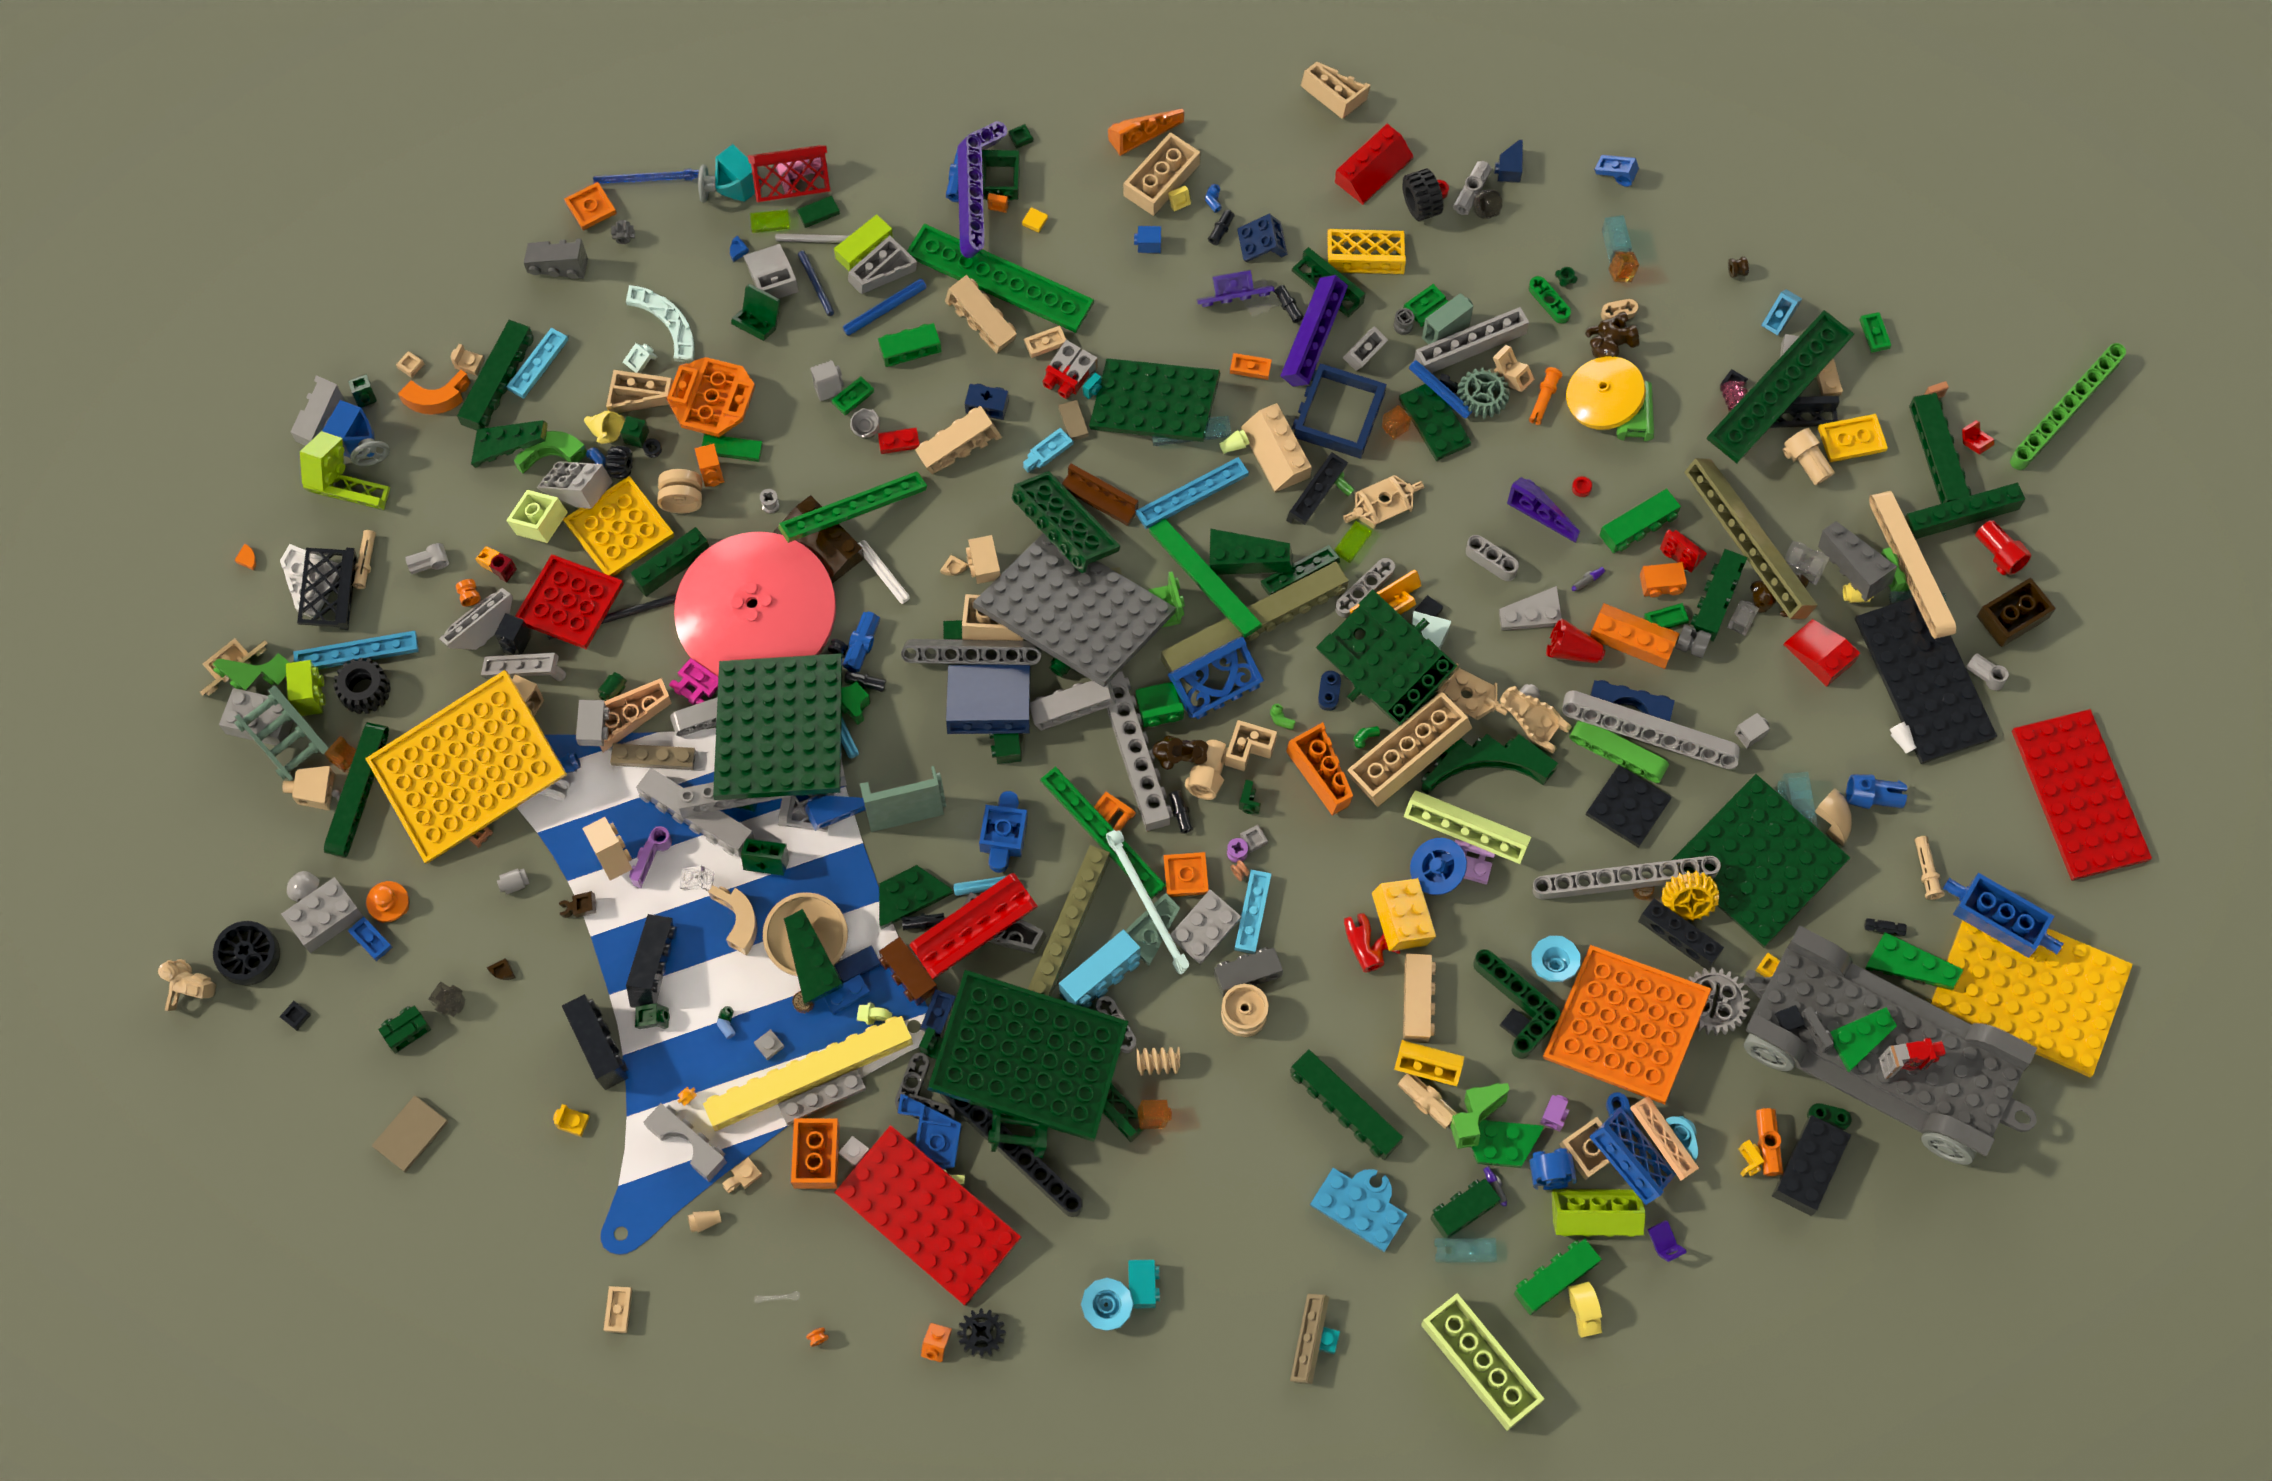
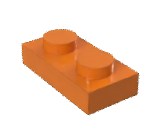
M1233 353L1230 374L1268 380L1272 359Z

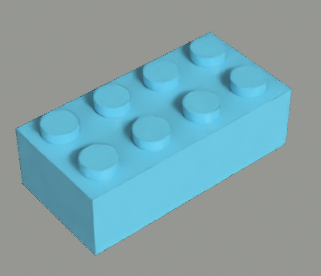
M1123 929L1059 983L1060 996L1066 1002L1089 1008L1092 1005L1091 1002L1096 997L1101 998L1107 993L1109 986L1118 984L1124 978L1123 975L1127 971H1133L1139 966L1140 947Z

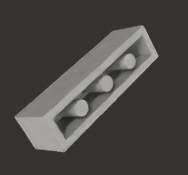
M1091 680L1086 683L1074 684L1072 688L1066 690H1057L1047 697H1037L1033 702H1030V710L1034 725L1042 731L1116 705V700L1111 682L1102 687Z

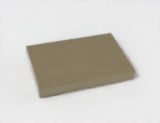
M414 1095L371 1146L406 1173L448 1124V1121Z

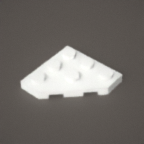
M289 544L280 563L298 612L306 550ZM310 554V561L314 565L323 559L316 554ZM329 560L334 566L338 565V563ZM325 562L317 569L325 575L332 568ZM316 571L308 575V580L312 584L321 578ZM334 572L326 579L334 585L340 576ZM323 581L315 588L322 594L330 586ZM312 589L306 594L305 598L312 602L318 597V594ZM321 599L313 607L320 612L325 602ZM311 608L303 613L312 618L316 616V613Z

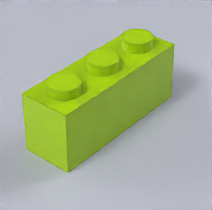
M876 214L834 248L835 259L850 271L887 237L891 236L893 238L892 228Z

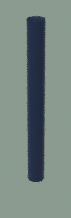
M800 251L798 256L827 316H832L834 314L833 308L805 251Z

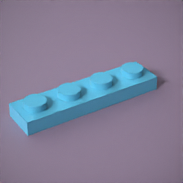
M551 328L506 386L508 391L524 399L568 342V337Z
M1251 870L1241 915L1242 919L1240 920L1235 944L1236 951L1256 953L1271 873Z

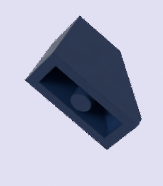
M1518 140L1500 154L1499 161L1495 162L1494 174H1497V181L1520 183L1523 164V140Z

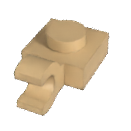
M748 1157L731 1170L734 1176L722 1184L729 1194L739 1185L746 1189L759 1179L762 1173Z

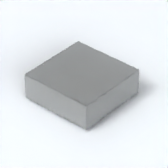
M1259 825L1240 833L1241 839L1248 845L1249 853L1268 844V840Z

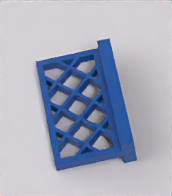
M1621 1107L1617 1108L1589 1136L1645 1205L1661 1196L1664 1192L1663 1189L1676 1175ZM1618 1116L1623 1121V1125L1619 1124ZM1620 1131L1625 1132L1626 1139L1621 1138ZM1632 1134L1637 1138V1142L1633 1141ZM1634 1148L1639 1149L1640 1156L1635 1154ZM1646 1151H1648L1652 1159L1647 1158ZM1649 1165L1653 1166L1654 1173L1649 1171ZM1660 1168L1667 1174V1177L1661 1175Z

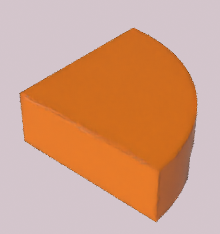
M244 544L235 558V562L254 570L256 567V557L253 550Z

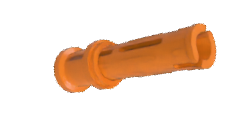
M1548 367L1545 371V379L1540 383L1541 392L1529 418L1532 424L1536 417L1535 425L1541 424L1551 395L1557 391L1556 385L1558 380L1562 378L1563 373L1556 368Z

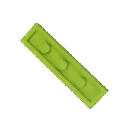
M339 475L324 491L303 484V488L310 493L384 510L390 491L389 486L344 475ZM339 480H344L347 487L341 489L333 484ZM360 484L363 485L366 491L357 493L353 492L352 488ZM377 489L383 490L381 498L372 496L371 492Z

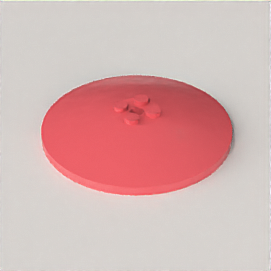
M742 533L712 545L697 557L688 568L676 594L674 609L675 625L681 644L689 657L718 677L719 661L819 655L827 644L834 626L836 616L835 592L824 565L803 544L796 540L788 543L783 535L776 533ZM755 599L758 601L756 607H747V603L750 600Z

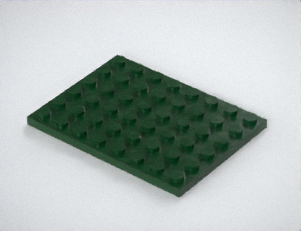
M842 654L719 661L714 800L840 793Z
M965 970L927 1090L1094 1142L1129 1021Z

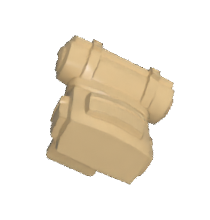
M167 960V962L160 965L158 969L159 976L170 982L165 1006L166 1011L176 1010L180 993L201 999L214 997L216 984L211 981L210 977L204 974H192V968L186 963V960Z

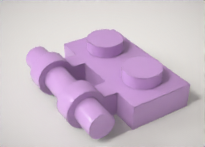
M1455 839V842L1463 849L1465 855H1467V851L1479 854L1478 859L1466 856L1467 869L1464 879L1487 885L1492 863L1485 861V857L1494 858L1495 854Z

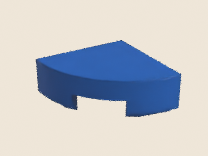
M738 235L732 240L730 246V256L733 262L749 253L748 247Z

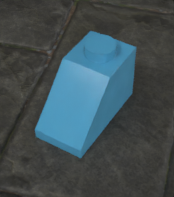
M1787 289L1782 291L1761 326L1779 335L1795 313L1802 298Z

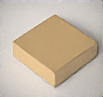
M408 351L396 364V367L413 378L425 364L423 360Z

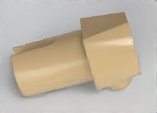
M1806 428L1789 438L1784 443L1785 448L1782 450L1788 459L1792 458L1793 462L1797 460L1800 462L1816 486L1830 478L1835 472L1818 448L1820 442L1811 430Z
M1208 740L1206 742L1208 744L1207 761L1204 764L1192 767L1190 777L1185 781L1188 791L1192 795L1204 800L1216 798L1224 782L1221 773L1229 747L1225 748L1226 744L1218 740Z

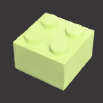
M526 490L506 521L516 535L548 543L568 512L557 497Z

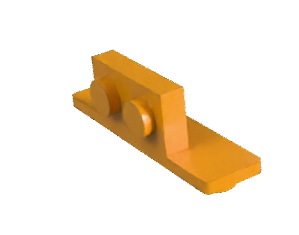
M1413 570L1377 592L1400 615L1416 605L1415 599L1409 593L1421 587L1418 572ZM1359 604L1350 609L1351 614Z

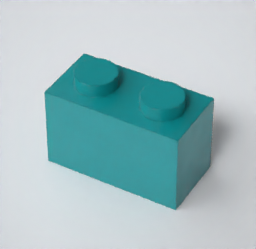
M1128 1260L1129 1290L1134 1303L1133 1308H1156V1302H1160V1288H1155V1280H1159V1266H1155V1260Z

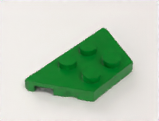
M1483 1120L1478 1125L1480 1131L1479 1145L1471 1147L1477 1164L1521 1168L1542 1133L1544 1126Z

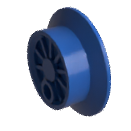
M1434 838L1423 843L1415 851L1410 864L1412 879L1418 878L1422 891L1432 895H1442L1454 890L1462 882L1467 869V859L1463 849L1456 842L1447 838Z

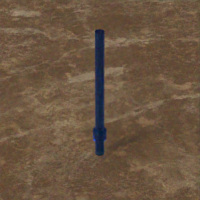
M684 169V171L593 176V183L684 179L688 181L698 178L699 170Z

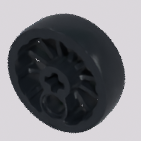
M240 921L228 926L219 934L213 947V960L217 970L228 981L238 985H254L264 981L274 972L280 959V947L274 934L266 926L254 921ZM244 932H248L247 941H244L242 937ZM254 932H259L260 934L253 942ZM236 936L240 940L237 945L231 941ZM267 937L268 941L259 945L263 941V939ZM229 944L234 947V951H226L225 948ZM270 947L268 952H261ZM224 956H235L227 961H223ZM260 960V964L257 967L251 968L254 962ZM235 964L231 971L226 969L227 967ZM242 967V973L236 974Z

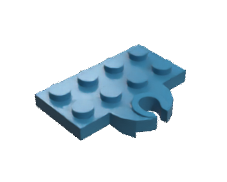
M1332 1168L1310 1203V1206L1385 1252L1408 1215L1389 1203L1392 1196V1187L1388 1178L1384 1176L1382 1178V1185L1374 1188L1370 1185L1369 1181L1377 1175L1378 1170H1363L1351 1179L1335 1168Z

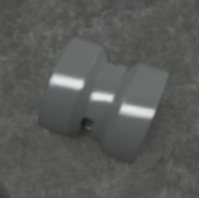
M1402 308L1395 314L1394 330L1398 334L1406 335L1412 331L1414 314L1410 309Z

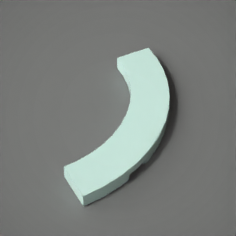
M629 285L626 304L649 311L667 326L674 341V361L693 362L695 356L693 336L689 324L681 311L664 296L661 297L646 288Z

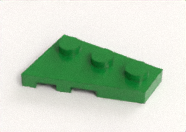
M1887 1007L1830 1032L1833 1037V1045L1848 1073L1897 1027Z

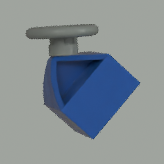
M340 400L322 432L343 438L344 456L349 457L355 465L370 466L384 460L388 456L390 448L385 442L374 441V431L362 408ZM381 447L384 451L381 454L377 453L376 448Z

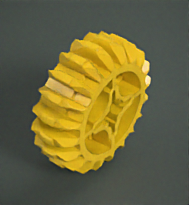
M1696 870L1693 874L1687 871L1684 875L1679 873L1677 878L1672 876L1671 882H1666V887L1663 888L1661 897L1663 905L1686 921L1690 919L1694 922L1696 918L1702 921V916L1709 917V911H1715L1720 895L1717 884L1711 876H1707L1704 872L1699 874Z

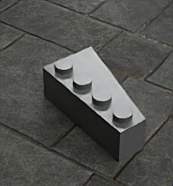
M1837 521L1822 530L1818 547L1833 564L1840 568L1839 572L1843 576L1848 577L1851 581V586L1855 590H1859L1862 594L1861 598L1865 602L1892 584L1897 569L1895 564Z
M970 892L963 906L976 898L977 895ZM1020 919L988 941V943L1037 954L1046 938V934L1043 930Z

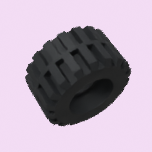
M1425 168L1405 175L1402 188L1405 202L1411 215L1417 221H1422L1442 214L1443 196L1439 183L1431 170Z
M359 658L358 661L352 659L350 660L351 663H344V668L337 670L338 676L334 677L335 683L333 684L335 693L342 704L351 712L355 710L356 714H361L362 711L365 714H369V710L372 709L374 712L377 711L379 705L382 707L385 704L383 700H388L389 695L387 693L390 692V683L378 663H373L368 658L366 661L364 658ZM365 679L372 680L367 690L359 693L352 692L353 687L359 681Z

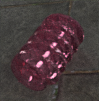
M1729 381L1720 387L1729 412L1748 392L1746 388H1742L1745 385L1743 381Z

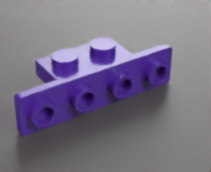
M1251 270L1212 276L1215 296L1197 299V303L1202 304V307L1214 305L1213 302L1221 301L1222 304L1233 302L1232 298L1240 297V300L1251 299V295L1259 294V297L1271 295L1270 291L1275 290L1274 286L1254 289Z

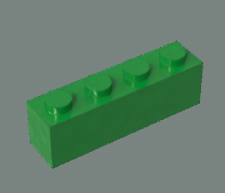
M1666 488L1602 526L1599 536L1612 553L1618 550L1624 551L1630 546V543L1635 540L1636 542L1642 540L1650 531L1655 532L1659 530L1665 522L1668 521L1670 523L1679 516L1678 513L1681 506Z
M1583 1239L1581 1242L1575 1240L1567 1247L1569 1251L1563 1255L1561 1252L1550 1260L1552 1263L1545 1268L1542 1265L1533 1272L1535 1275L1529 1281L1525 1278L1516 1285L1517 1290L1514 1295L1529 1315H1532L1600 1263L1602 1259L1586 1239Z

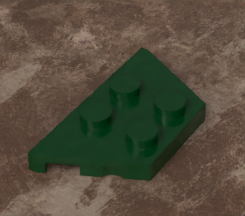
M918 865L879 883L880 929L952 895L953 890Z

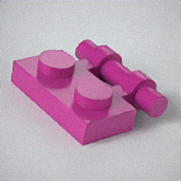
M690 658L678 672V676L682 680L678 683L673 679L669 684L675 693L679 696L683 695L689 699V703L696 705L705 702L701 699L703 694L711 698L718 690V677ZM689 684L696 688L694 692L687 689Z

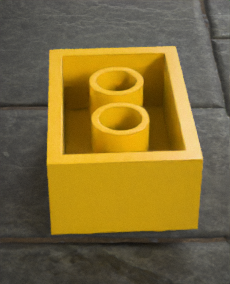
M1418 878L1381 883L1372 892L1389 951L1427 946L1436 937Z

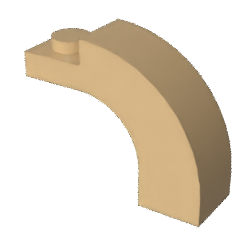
M712 885L708 891L710 898L731 909L736 915L735 925L726 939L728 946L747 956L757 935V920L752 905L747 897L738 889L734 888L730 895V891L722 886L717 888Z

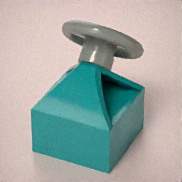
M734 144L715 157V176H709L708 168L705 164L700 166L698 177L700 201L702 203L707 202L709 192L716 191L726 197L743 202L755 194L751 163Z

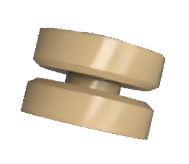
M671 469L659 475L658 489L660 491L658 492L657 504L661 509L671 513L683 514L691 513L701 508L702 477L698 473L686 469Z
M1240 984L1227 991L1222 1001L1221 1019L1223 1025L1230 1033L1240 1037H1249L1262 1030L1266 1024L1269 1006L1267 997L1262 990L1254 985Z

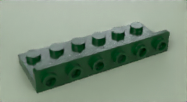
M1050 471L1014 484L1013 502L1020 507L1025 515L1035 523L1037 528L1048 537L1081 573L1086 572L1088 564L1119 552L1120 545Z

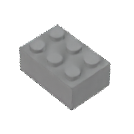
M233 688L219 726L225 734L253 740L246 730L241 732L234 724L237 721L234 716L239 714L243 719L267 700L268 697ZM279 704L273 705L248 726L255 734H258L282 715L283 709ZM293 720L290 722L286 721L262 740V742L275 746L288 737Z
M335 877L281 913L309 953L363 917Z

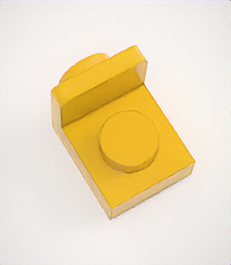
M562 1104L561 1108L556 1110L553 1121H555L554 1124L558 1129L582 1137L590 1116Z

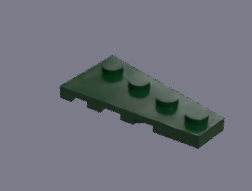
M540 420L477 429L471 465L476 468L481 466L482 462H492L503 454L508 456L513 454L516 449H526L544 442L548 423Z

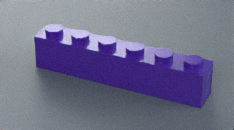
M1336 275L1319 279L1280 375L1281 378L1293 387L1309 384L1348 288V285Z

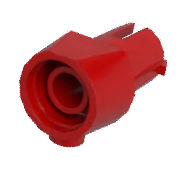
M1994 520L1986 522L1976 532V538L1995 556L1993 562L1998 565L1996 569L2000 574L2004 576L2007 573L2013 575L2023 569L2030 561L2031 553L2021 541H2014Z

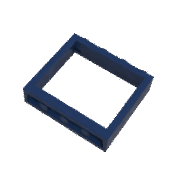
M1320 363L1318 369L1314 370L1311 377L1312 385L1306 388L1304 397L1307 398L1305 403L1301 402L1298 410V413H1300L1299 419L1295 418L1292 426V429L1295 430L1294 435L1296 439L1361 459L1385 396L1387 384ZM1322 377L1375 394L1357 443L1304 426Z

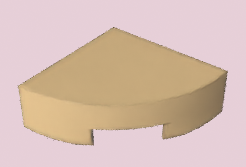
M950 555L940 572L948 576L958 575L968 568V564Z

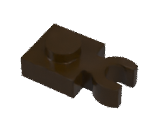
M592 891L573 895L572 902L567 900L559 902L561 907H567L565 911L560 912L563 918H568L572 914L578 918L596 913L595 893Z

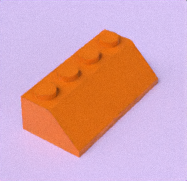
M1604 603L1590 636L1603 645L1665 669L1680 633L1658 626V624L1651 623Z

